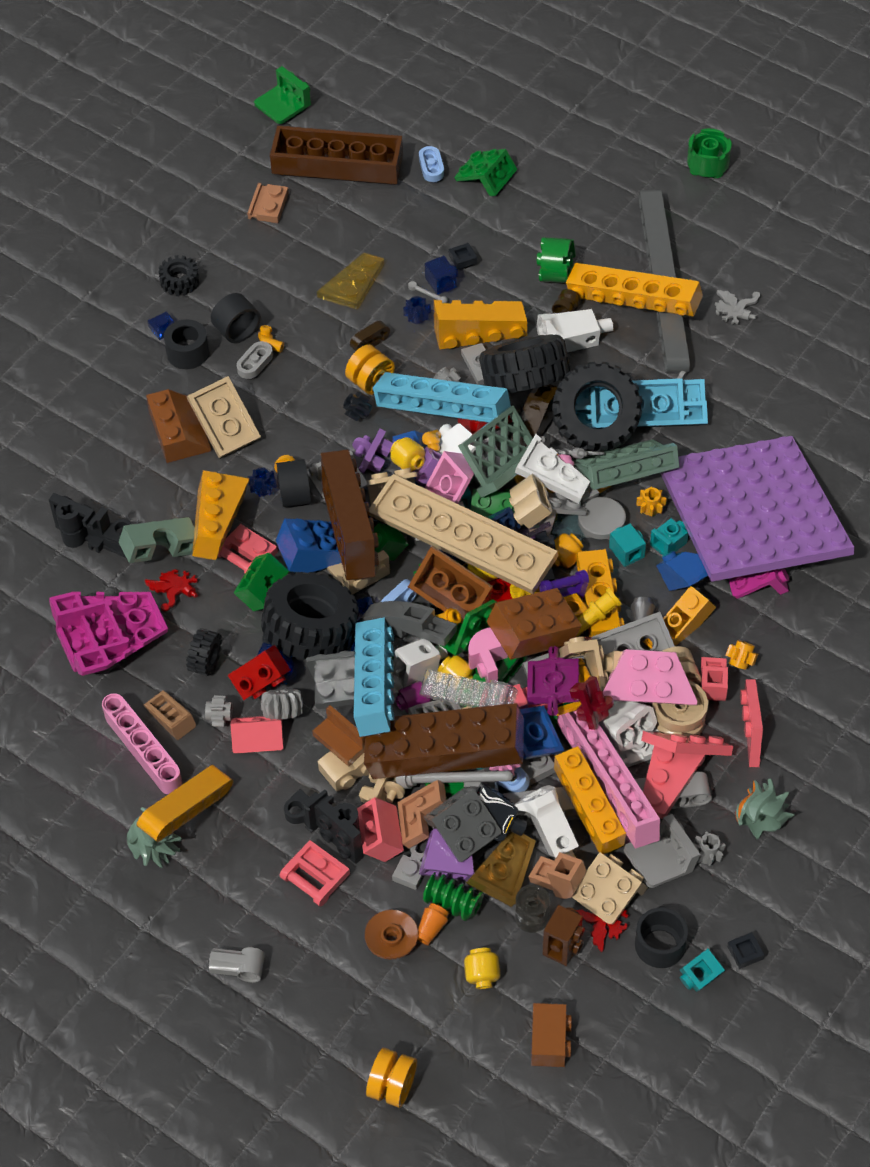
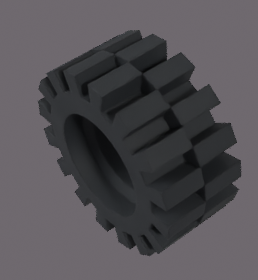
M176 255L175 259L172 260L169 257L168 262L164 260L162 265L159 266L160 285L164 292L168 291L169 295L175 293L176 296H180V293H183V296H185L187 291L192 293L193 288L197 289L200 281L198 266L195 261L193 262L192 258L186 259V256L183 255L182 258H179V255ZM176 274H186L180 278L172 277Z
M203 628L196 631L193 641L190 643L191 647L188 649L189 656L186 659L188 661L186 664L188 671L205 676L211 675L214 667L217 665L216 661L220 657L219 652L222 648L220 647L222 644V635L220 633Z

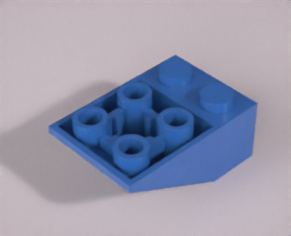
M284 518L276 538V543L289 572H315L341 563L331 522Z

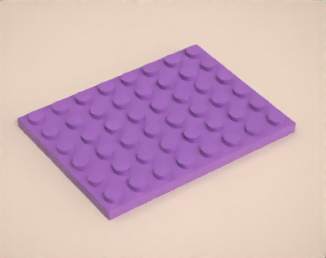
M783 436L772 440L679 456V468L660 472L711 582L854 555V546L793 436Z

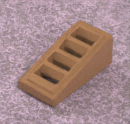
M164 690L144 704L145 708L176 740L181 739L196 727L191 713ZM167 702L165 705H163L161 708H159V709L157 710V708H158L159 706H161L163 703Z

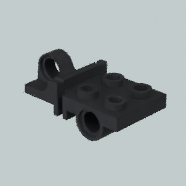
M56 493L52 494L49 498L55 527L60 530L63 543L66 546L76 548L87 541L90 550L95 548L96 552L100 553L104 548L126 558L119 544L121 533L116 531L125 525H130V521L119 519L110 523L107 508L102 506L98 513L95 514L94 509L89 505L77 503L67 496H61Z
M299 789L284 805L286 820L292 824L304 822L305 828L310 833L319 827L321 837L328 843L332 842L344 859L349 858L355 864L363 859L361 832L356 807L350 803H341L333 807L334 797L332 795L328 796L325 789L319 794L315 792L310 797L302 789ZM294 806H299L303 810L299 814H291L289 812Z

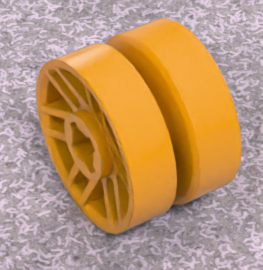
M368 344L359 348L351 356L345 369V375L364 392L373 395V386L385 372L394 373L395 364L374 346Z
M383 1047L372 1066L367 1083L366 1096L378 1101H382L386 1096L387 1104L401 1108L407 1099L414 1080L417 1059L404 1054L398 1059L396 1051Z

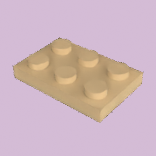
M229 376L187 396V400L219 459L260 439L261 436Z

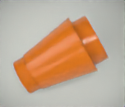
M430 903L429 907L424 909L420 921L418 941L429 945L448 922L449 912L439 905Z

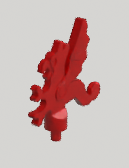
M174 569L167 573H161L160 581L146 579L145 584L156 593L167 592L169 603L162 604L160 608L162 611H168L176 604L175 596L182 592L186 596H193L194 598L198 596L195 588L189 585L190 583H197L195 575L187 579L190 573H186V570H184V575L179 577L178 574H175L178 573V570Z
M582 909L576 910L583 916L586 922L596 923L593 925L591 936L593 937V944L598 947L600 952L604 950V940L607 935L606 925L609 928V939H613V936H615L616 940H618L619 934H622L623 930L627 929V923L622 926L620 925L622 922L618 921V919L614 924L610 925L594 913H589ZM624 910L620 916L628 918L627 911Z

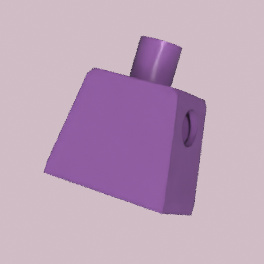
M433 829L427 840L419 875L432 876L436 872V877H441L442 874H445L448 879L468 881L474 873L472 855L463 862L457 861L437 829Z

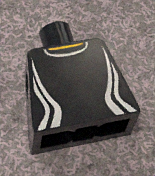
M481 782L476 793L501 830V834L493 840L504 841L508 831L522 836L527 827V822L515 817L518 812V808L514 805L516 803L485 782Z

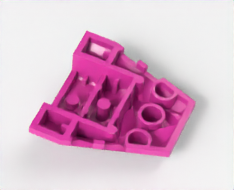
M70 592L49 598L52 615L56 622L58 638L73 671L78 672L81 676L108 669L168 632V627L151 592H119L118 596H104V592H96V596H81V592Z

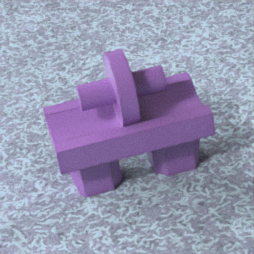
M379 429L372 444L369 442L370 437L367 435L363 438L358 437L353 441L352 446L356 450L355 455L361 457L362 454L365 455L359 467L361 473L364 474L366 469L376 473L380 472L385 460L375 455V452L387 457L393 445L391 441L383 437L386 431Z

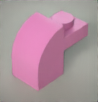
M489 627L477 632L471 638L468 656L470 669L477 668L480 678H485L488 686L498 684V669L495 662L508 658V655Z

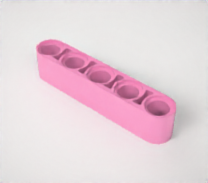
M107 695L102 701V708L107 723L155 784L167 795L182 785V778L178 765L121 695Z

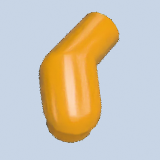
M262 325L260 332H258L259 340L269 343L273 351L281 353L284 349V342L273 339L271 334L272 328L268 325Z
M438 430L424 433L422 436L423 444L434 451H439L441 433Z

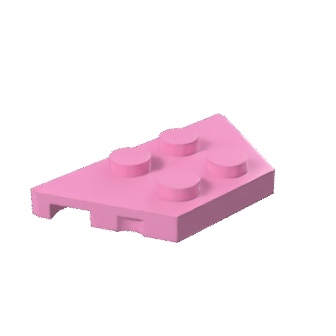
M623 650L618 664L610 674L603 690L604 696H611L613 701L697 705V699L676 652Z

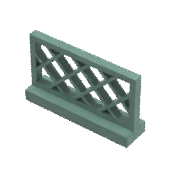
M514 406L507 408L458 445L481 484L476 489L480 497L497 491L517 475L515 473L516 467L533 439ZM508 415H510L513 421V426L508 424ZM495 425L501 428V436L495 434ZM508 431L513 433V441L507 439ZM483 435L488 437V445L482 443ZM520 436L527 444L526 447L520 445ZM495 440L501 443V451L495 449ZM469 444L476 447L475 455L470 451ZM507 446L513 448V456L507 454ZM482 450L488 452V461L482 459ZM495 456L500 457V466L495 464ZM482 465L488 467V477L483 473Z
M653 439L609 450L604 455H590L572 460L574 468L589 479L590 488L593 490L679 468L677 445L674 443L662 445Z

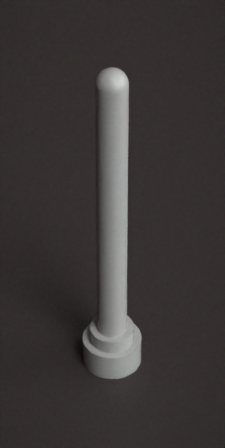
M510 771L439 772L396 777V783L404 789H411L417 783H432L436 780L442 783L511 781L513 774Z

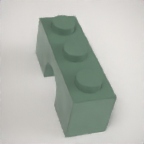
M189 517L125 525L119 539V544L129 563L151 560L156 545L166 547L173 557L193 554L195 527Z

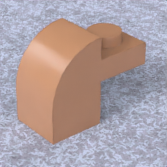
M559 852L555 860L541 856L528 877L531 883L553 890L555 897L568 899L574 895L586 875V869L583 860Z

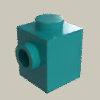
M631 523L624 527H618L610 533L609 548L624 567L645 557L646 543L643 535L639 530L636 531Z

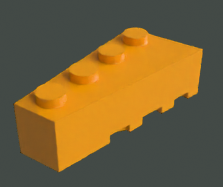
M434 300V330L439 350L527 336V318L522 301H494L492 304L474 301L473 304H462L461 300H452L451 303H442V300Z
M203 470L197 495L192 556L212 560L217 559L240 505L244 500L249 478Z

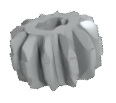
M293 688L269 690L262 694L261 710L264 717L271 720L295 718L302 714L303 697L301 696V691Z

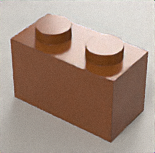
M533 1003L531 1066L564 1067L565 1057L571 1056V1040H566V1031L571 1032V1015H566V1004Z

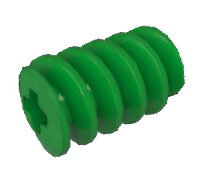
M434 872L425 887L423 901L427 904L432 902L442 906L448 912L451 910L452 915L455 917L461 914L463 921H468L470 918L473 919L480 908L484 893L481 891L474 897L473 887L464 892V883L455 888V879L452 878L446 884V875L442 874L437 880L436 872Z

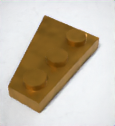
M510 832L466 883L512 907L517 902L536 841L524 834L519 836Z

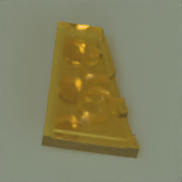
M362 253L317 291V298L358 310L382 269L384 258Z

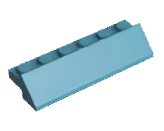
M705 379L632 380L634 384L637 383L639 387L638 392L642 396L643 402L641 405L642 415L637 427L708 424ZM590 387L582 391L577 397L575 411L578 419L585 426L593 429L606 428L616 420L619 405L616 397L609 390L602 387Z

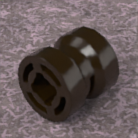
M562 290L558 300L552 306L553 314L574 311L581 302L580 296L573 290Z

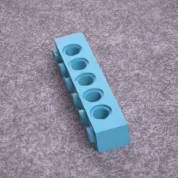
M385 372L373 386L378 407L490 422L507 408L511 407L506 388Z
M385 617L358 622L355 627L354 720L360 737L390 732V721L394 720L393 708L390 705L394 704V696L391 689L394 688L392 673H390L394 672L392 660L394 649L391 642L394 641L392 627H387Z

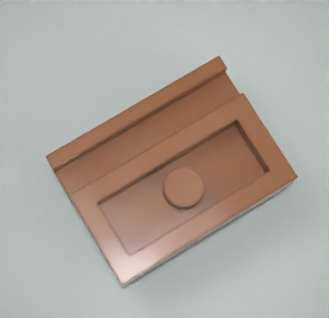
M258 183L247 213L248 219L253 217L259 221L278 223L289 194L288 187L271 184L262 186L261 183Z

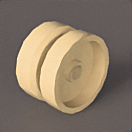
M688 680L697 699V705L695 706L652 703L657 719L655 728L660 733H673L684 736L701 734L704 729L708 699L706 693L698 684Z

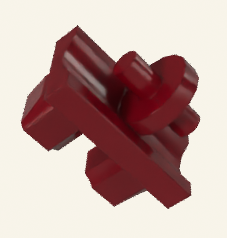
M590 676L584 683H575L570 689L571 698L581 702L576 712L578 720L587 722L589 729L596 730L599 722L608 717V710L614 705L613 698L611 696H604L595 676Z

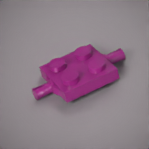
M551 646L548 649L549 658L528 661L527 701L528 705L548 704L547 713L552 715L553 708L554 715H557L558 703L579 702V700L572 699L570 695V689L575 683H579V659L559 658V648L554 646L553 653V647Z

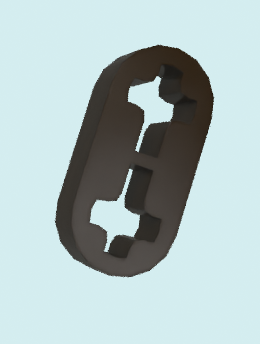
M376 321L356 333L350 340V347L355 351L368 344L375 347L386 340L390 334V328L382 321Z

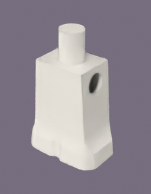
M592 309L555 314H539L537 318L538 335H560L565 340L567 352L598 346L600 333L613 331L612 319L596 320Z
M614 701L613 707L608 710V717L599 722V725L617 749L627 751L632 748L641 749L644 746L645 742L641 741L643 731L652 732L656 726L657 719L651 706L637 702Z
M550 785L541 787L523 796L519 802L514 804L518 810L526 811L530 815L550 856L556 858L559 852L575 857L572 849L579 845L559 804L555 787Z

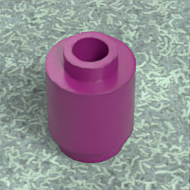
M425 680L423 682L417 681L398 690V696L395 697L399 709L409 713L408 708L430 702V700L434 699V693L430 684Z

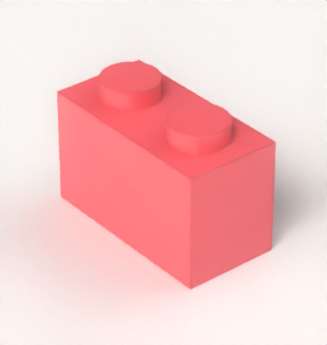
M374 797L357 808L363 854L386 862L404 851L395 805Z

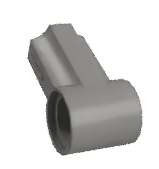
M253 947L243 948L242 951L213 948L209 958V972L237 976L245 982H258L261 979L265 953Z

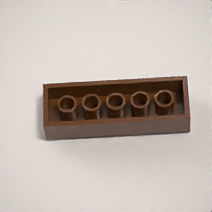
M277 126L270 152L272 174L397 184L403 157L402 136Z
M349 449L321 453L322 491L346 581L375 577V567L379 566L378 553L375 552V548H378L377 533H372L374 532L372 517L368 518L370 517L368 502L364 503L365 491L363 487L360 488V474L356 473L355 458L351 459Z
M517 703L394 716V720L390 721V732L366 736L364 765L372 779L523 764L524 718Z

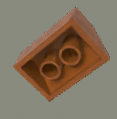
M169 389L146 395L149 413L166 463L211 451L206 433L186 395Z
M434 546L430 547L408 585V588L445 612L449 608L458 610L461 615V624L466 613L490 601L493 590L492 585Z

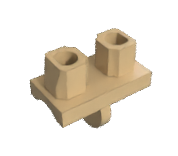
M369 774L370 782L376 783L374 788L363 786L359 793L363 803L368 802L374 797L392 803L394 798L401 799L404 797L405 789L396 783V777L372 779Z

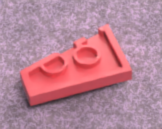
M746 679L745 690H740V704L744 705L742 707V719L746 721L744 732L745 737H747L749 767H759L763 731L756 679Z
M643 731L641 739L643 742L673 753L732 756L733 746L724 743V738L718 736H709L706 739L699 735L684 736L673 733Z
M654 746L643 793L660 819L667 816L686 784H689L697 768L704 762L705 755L673 753Z

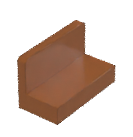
M329 705L326 708L327 718L312 730V733L320 743L349 767L364 753L366 736L360 737L357 727Z

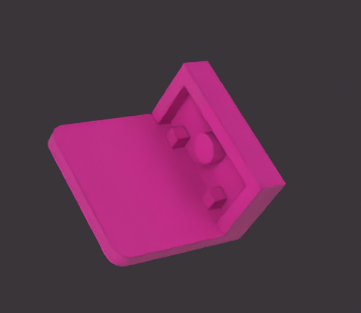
M784 568L728 578L732 595L735 598H741L769 584L780 595L789 591L787 586L789 577Z

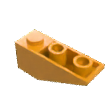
M692 586L687 589L663 618L674 646L678 645L699 628L716 608ZM646 638L643 642L652 649V641Z

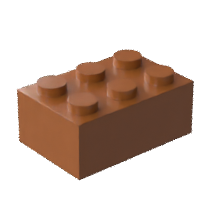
M558 588L497 602L487 620L488 625L510 660L547 651L551 646L553 649L554 646L558 648L565 646L564 642L577 636L582 626Z

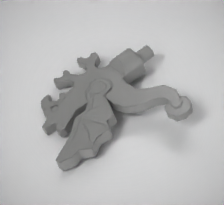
M717 290V295L723 301L715 302L716 314L720 315V312L727 314V316H722V320L727 322L728 319L733 318L731 322L733 325L734 323L739 324L737 318L748 321L750 318L756 319V315L745 308L758 302L760 298L759 292H754L752 299H742L737 303L735 294H731L729 291Z
M582 448L554 449L558 454H569L578 459L586 455L605 454V452L584 451Z

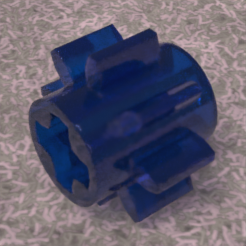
M419 296L406 300V306L403 307V315L408 316V322L415 324L428 320V314L431 313V304H426V298Z
M265 467L253 469L252 476L247 477L249 478L250 492H255L259 497L271 495L272 488L277 487L274 471L269 472Z

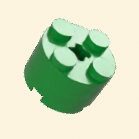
M707 128L702 129L699 134L695 135L694 133L690 137L687 165L692 175L721 178L723 176V173L729 167L732 145L730 138L727 139L724 136L725 133L717 129Z
M542 237V253H537V266H541L539 281L566 283L574 266L573 258H576L574 240Z

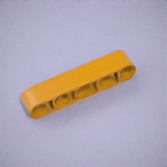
M211 765L146 809L139 817L136 825L155 841L159 842L225 796L234 781L216 766Z

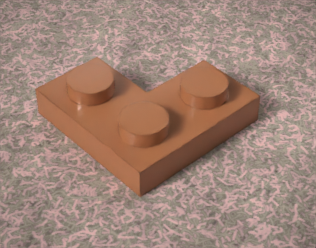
M436 780L398 802L402 844L407 848H411L429 838L428 823L424 816L446 801L445 786L441 781Z

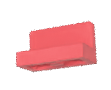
M264 716L231 719L233 753L283 749L282 719L271 720Z

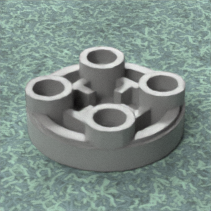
M595 497L582 504L587 513L586 515H578V525L584 537L610 540L611 532L618 527L625 526L626 514L624 508L617 501L607 497Z

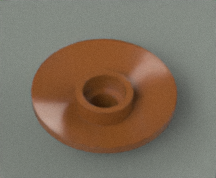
M399 910L379 912L369 920L365 928L367 947L373 954L383 959L391 960L406 956L414 949L418 940V928L415 921L408 914ZM390 936H394L397 938L394 941L387 940Z

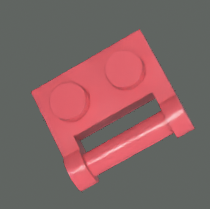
M240 524L225 539L218 557H224L244 570L245 574L252 562L249 563L230 551L231 548L251 561L256 556L266 553L275 556L278 553V549L271 542Z
M309 840L285 865L279 876L284 881H290L312 897L315 904L321 907L327 902L329 896L349 876L350 869ZM300 867L324 886L319 890L297 874L296 870Z

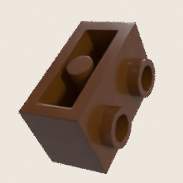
M558 905L543 932V955L564 966L568 965L573 954H579L584 940L581 939L585 930L582 927L583 916L575 909L570 907L564 908Z

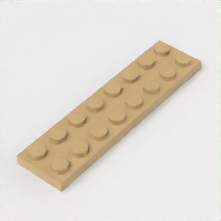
M395 474L391 476L369 508L371 517L531 594L535 593L559 556L557 550Z

